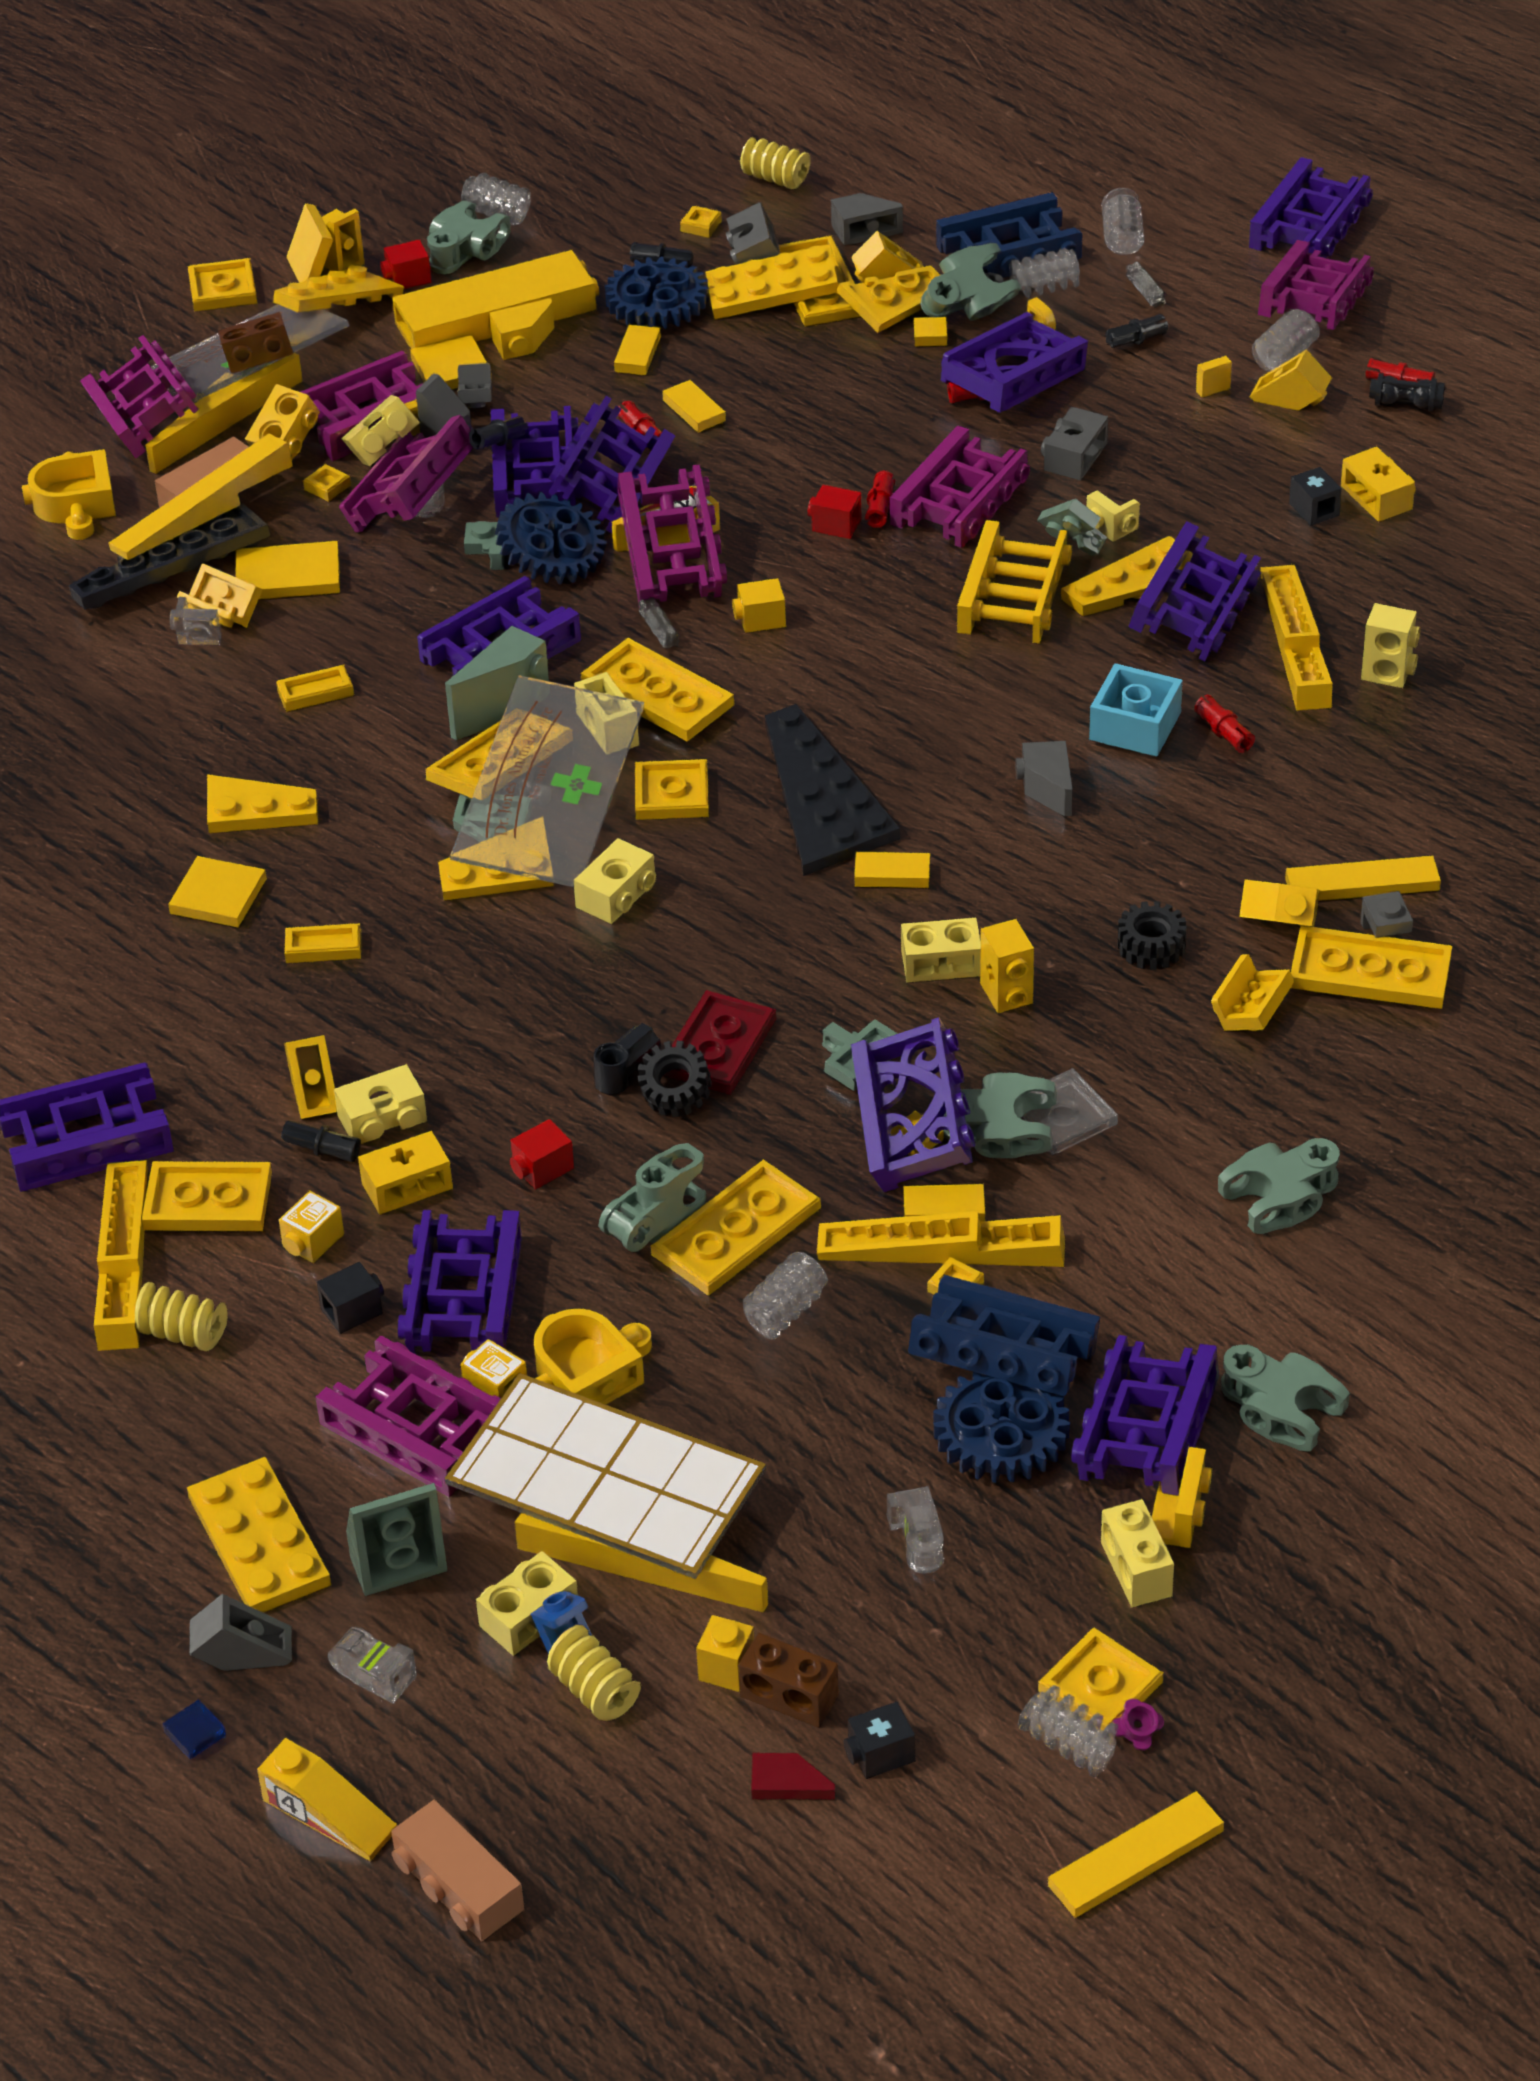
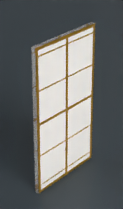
M519 1373L450 1472L447 1473L445 1484L696 1579L756 1484L764 1475L766 1464Z

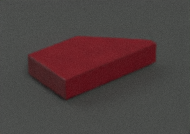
M752 1753V1799H835V1784L798 1753Z

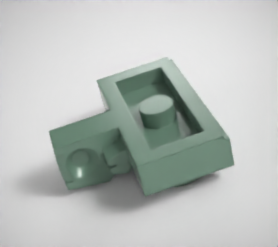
M1077 499L1042 511L1037 519L1039 523L1046 527V532L1054 538H1058L1060 530H1067V539L1072 537V540L1077 541L1078 549L1091 556L1100 552L1108 538L1095 528L1101 517Z
M479 521L466 523L464 538L465 554H489L491 561L490 569L504 570L505 555L500 554L502 546L496 545L498 535L495 534L498 522Z
M876 1019L859 1033H850L832 1022L822 1032V1046L832 1053L831 1057L825 1061L824 1072L855 1091L857 1089L851 1044L862 1040L871 1043L898 1033Z

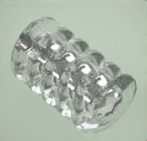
M481 173L477 177L471 176L465 181L461 199L462 201L475 203V211L480 214L484 213L489 217L496 213L510 216V225H519L526 218L531 202V193L525 187L520 188L517 184L510 185L506 180L500 181L495 176L490 177L486 173Z
M1127 188L1114 189L1102 201L1104 241L1112 252L1120 255H1129L1137 252L1144 244L1145 236L1141 204L1138 200V195L1133 190Z
M1063 248L1058 253L1050 251L1045 256L1037 254L1033 259L1031 257H1024L1021 262L1019 260H1012L1009 264L1010 280H1018L1021 286L1020 291H1023L1027 299L1031 298L1032 288H1035L1037 294L1041 296L1043 295L1044 285H1047L1050 293H1053L1056 290V282L1059 283L1062 290L1067 289L1069 279L1074 287H1079L1080 284L1079 263L1072 249L1068 251L1066 248Z
M1291 309L1287 311L1261 337L1255 340L1252 346V354L1255 361L1265 371H1272L1305 351L1318 339L1320 335L1318 323L1312 315L1304 310Z
M794 1252L790 1254L783 1263L777 1266L774 1272L767 1275L764 1282L759 1283L754 1291L748 1293L744 1298L743 1310L750 1325L764 1338L770 1340L777 1339L781 1333L780 1330H786L790 1326L791 1320H797L800 1317L801 1310H807L812 1304L811 1301L820 1298L822 1294L821 1287L826 1286L828 1283L825 1271L817 1261L805 1253Z
M1056 1685L1051 1686L1045 1693L1035 1694L1020 1714L1018 1721L1019 1729L1023 1731L1030 1730L1031 1737L1038 1741L1044 1740L1045 1745L1052 1750L1059 1749L1060 1756L1067 1760L1073 1759L1074 1764L1081 1769L1088 1768L1091 1776L1100 1775L1115 1752L1117 1743L1115 1736L1118 1731V1725L1112 1722L1104 1730H1101L1104 1716L1100 1713H1096L1087 1721L1089 1706L1084 1703L1073 1712L1072 1708L1075 1697L1068 1694L1058 1702L1060 1687Z

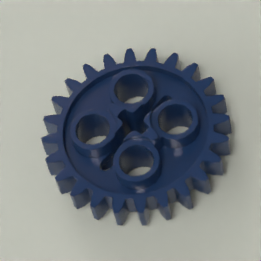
M648 257L646 258V263L642 264L634 260L633 267L624 264L623 271L615 270L614 277H608V284L605 285L606 307H609L610 314H616V320L625 319L626 325L637 322V326L649 324L650 327H656V325L661 324L664 329H667L668 323H673L678 327L680 326L679 320L682 319L690 322L691 315L699 316L700 309L706 308V302L709 300L708 281L704 279L703 272H697L696 266L688 268L687 261L676 264V258H672L669 262H664L663 257H660L657 262H653Z
M539 492L538 499L527 493L524 501L516 497L513 505L507 503L504 512L501 511L495 534L498 535L496 545L502 546L500 554L510 555L509 565L519 563V573L529 570L532 571L531 579H535L538 575H543L545 583L550 581V577H555L556 581L562 584L564 577L575 583L577 575L586 579L589 571L593 573L596 571L597 565L601 564L606 541L603 539L605 531L599 530L600 521H591L592 511L581 512L583 504L579 503L572 506L570 505V498L568 500L564 499L563 502L558 501L556 493L552 495L551 499H546L544 493Z
M972 1371L971 1381L959 1376L957 1378V1388L947 1385L945 1387L946 1397H938L937 1410L933 1412L934 1439L938 1440L939 1452H947V1462L949 1464L960 1460L961 1473L974 1468L975 1479L979 1480L985 1472L991 1473L993 1483L997 1482L1000 1474H1006L1008 1480L1012 1483L1015 1480V1473L1021 1472L1023 1476L1030 1479L1032 1467L1045 1472L1046 1460L1057 1462L1058 1451H1065L1066 1438H1069L1070 1422L1069 1408H1064V1396H1055V1394L1013 1383L1001 1378L988 1375L982 1376L980 1373Z

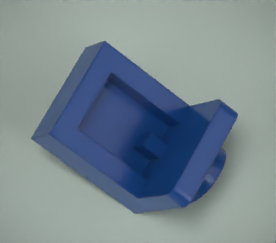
M567 1591L557 1592L547 1597L543 1601V1606L531 1613L548 1654L560 1635L575 1625H583L588 1630V1636H592L582 1614V1611L588 1608L585 1598Z

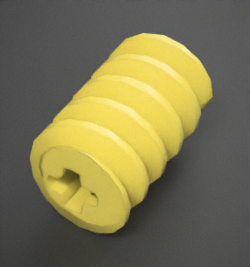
M751 137L746 142L740 158L743 173L753 175L759 179L764 178L768 182H774L788 189H796L803 183L809 172L811 162L810 154L806 152L800 154L797 149L789 150V147L785 145L779 147L776 142L768 143V140L764 138L757 142L754 137Z
M147 1282L142 1287L136 1302V1328L143 1334L149 1335L152 1333L157 1338L164 1339L167 1337L171 1342H182L185 1346H197L199 1350L209 1351L214 1348L224 1333L228 1317L227 1307L225 1303L221 1302L214 1312V1302L211 1299L206 1298L199 1307L200 1300L197 1295L191 1294L185 1301L184 1292L176 1290L170 1298L169 1287L161 1286L156 1292L155 1284Z
M575 1625L567 1629L555 1641L549 1652L547 1660L548 1669L555 1676L559 1677V1680L566 1687L570 1688V1691L577 1698H580L581 1702L588 1709H591L592 1714L599 1720L609 1721L620 1717L633 1706L641 1690L640 1682L632 1681V1673L627 1668H621L619 1660L615 1657H610V1652L604 1646H599V1641L594 1636H588V1630L583 1625Z

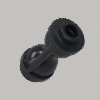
M1379 373L1378 379H1371L1369 399H1375V406H1380L1381 404L1392 405L1394 403L1412 404L1420 409H1428L1429 412H1433L1434 409H1442L1445 383L1437 382L1436 378H1432V381L1422 379L1417 382L1398 380L1393 376H1384V373Z

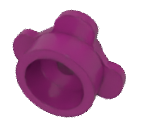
M1133 1698L1125 1702L1123 1714L1120 1718L1113 1720L1111 1729L1116 1736H1124L1133 1742L1137 1750L1144 1751L1151 1746V1737L1155 1731L1162 1729L1164 1719L1152 1706ZM1139 1721L1142 1726L1137 1728L1134 1726V1722Z

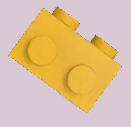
M202 563L189 595L179 591L177 598L187 601L186 609L205 617L207 611L214 613L215 615L212 620L229 628H232L234 622L247 627L263 589Z
M1249 954L1240 955L1211 1000L1213 1010L1217 1014L1224 1031L1264 1030L1295 981L1290 970L1257 971Z
M1188 1448L1179 1496L1163 1494L1161 1482L1159 1481L1152 1519L1164 1544L1190 1548L1194 1527H1202L1205 1501L1200 1500L1201 1493H1209L1212 1477V1468L1205 1467L1206 1449Z

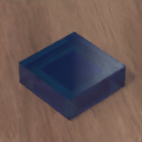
M199 1699L162 1723L164 1733L190 1760L226 1736L225 1726Z

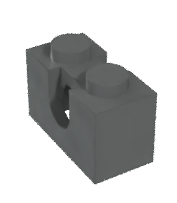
M761 202L727 218L729 231L726 232V237L732 247L730 254L735 265L781 254L774 225Z
M1071 407L1063 418L1058 419L1055 431L1052 432L1050 437L1046 436L1042 443L1041 455L1044 456V471L1082 480L1108 443V416Z

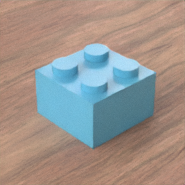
M1115 663L1090 706L1089 740L1158 757L1181 714L1183 680Z

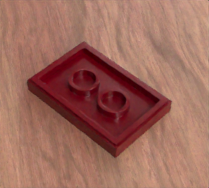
M706 990L672 1044V1047H676L677 1040L684 1041L686 1048L689 1044L694 1045L697 1052L701 1051L711 1075L712 1087H708V1089L731 1095L776 1021V1009ZM674 1069L663 1075L683 1082H687L689 1079V1073L683 1069Z

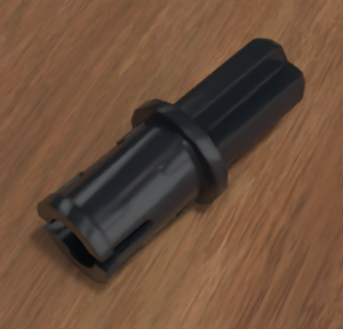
M633 242L630 254H634V256L630 257L631 262L637 260L640 263H646V258L648 257L653 262H657L660 257H663L664 262H669L672 258H676V264L687 261L689 268L692 267L694 261L692 251L666 247L665 243L657 246Z
M1157 314L1143 320L1134 318L1130 320L1129 324L1108 329L1105 333V341L1112 348L1133 342L1141 344L1147 338L1166 334L1168 332V323L1166 321L1159 324V321L1165 320L1163 314Z
M520 416L504 421L496 419L487 426L472 429L469 433V441L476 450L494 444L502 446L510 439L525 435L528 423H525L523 417Z
M288 1120L285 1122L281 1133V1138L285 1142L312 1149L316 1156H321L322 1154L331 1155L352 1163L357 1159L361 1147L360 1138L336 1133L329 1130V1127L322 1125L319 1129Z

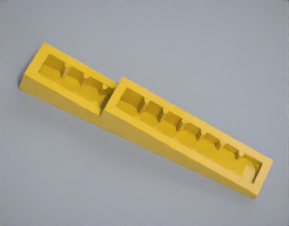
M294 353V355L255 366L239 380L229 376L226 377L195 403L199 409L197 412L193 413L189 408L184 412V416L178 417L146 444L150 472L157 474L263 407L276 384L291 389L302 382L299 355Z
M270 433L110 541V550L130 560L240 506L239 492L293 467L287 442Z
M1295 565L1260 567V572H1262L1261 580L1296 711L1332 708L1333 683L1319 647L1320 634Z
M147 1160L107 1163L97 1256L99 1279L94 1317V1331L98 1351L139 1348L140 1332L136 1328L135 1307L142 1289L145 1235L142 1225V1214L147 1193Z
M978 1211L820 1223L817 1256L818 1260L941 1264H944L951 1257L964 1264L1064 1267L1065 1235L1061 1215L980 1222Z
M524 1509L515 1521L517 1548L535 1554L543 1551L551 1558L759 1612H764L768 1606L766 1577L708 1554L695 1574L527 1509Z

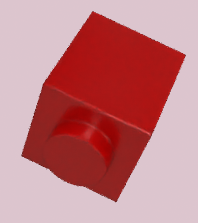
M420 239L384 248L385 261H381V271L385 279L403 285L404 289L432 283L429 255Z
M823 484L816 497L812 496L808 504L807 513L809 517H812V531L851 539L862 519L861 492Z
M550 1119L510 1140L512 1157L510 1158L511 1168L518 1178H524L535 1190L574 1169L572 1141Z

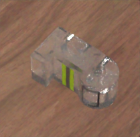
M929 1486L887 1494V1519L891 1530L903 1528L906 1538V1562L908 1566L915 1572L922 1574L938 1570L943 1563L942 1546L944 1537Z
M351 1627L328 1653V1660L338 1673L352 1680L356 1685L393 1704L417 1677L413 1649L400 1643L392 1647L375 1639L370 1633L359 1627ZM398 1674V1675H399V1679H398V1681L395 1683V1682H394V1678H395L396 1675Z

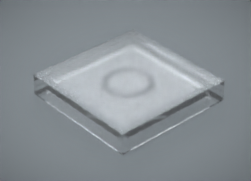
M1073 1068L1049 1079L1056 1086V1105L1048 1109L1031 1110L1021 1117L1024 1121L1043 1123L1051 1128L1053 1143L1052 1149L1048 1151L1052 1156L1118 1124V1114ZM1031 1091V1092H1030V1093H1037V1094H1045V1093H1043V1092H1041V1091Z

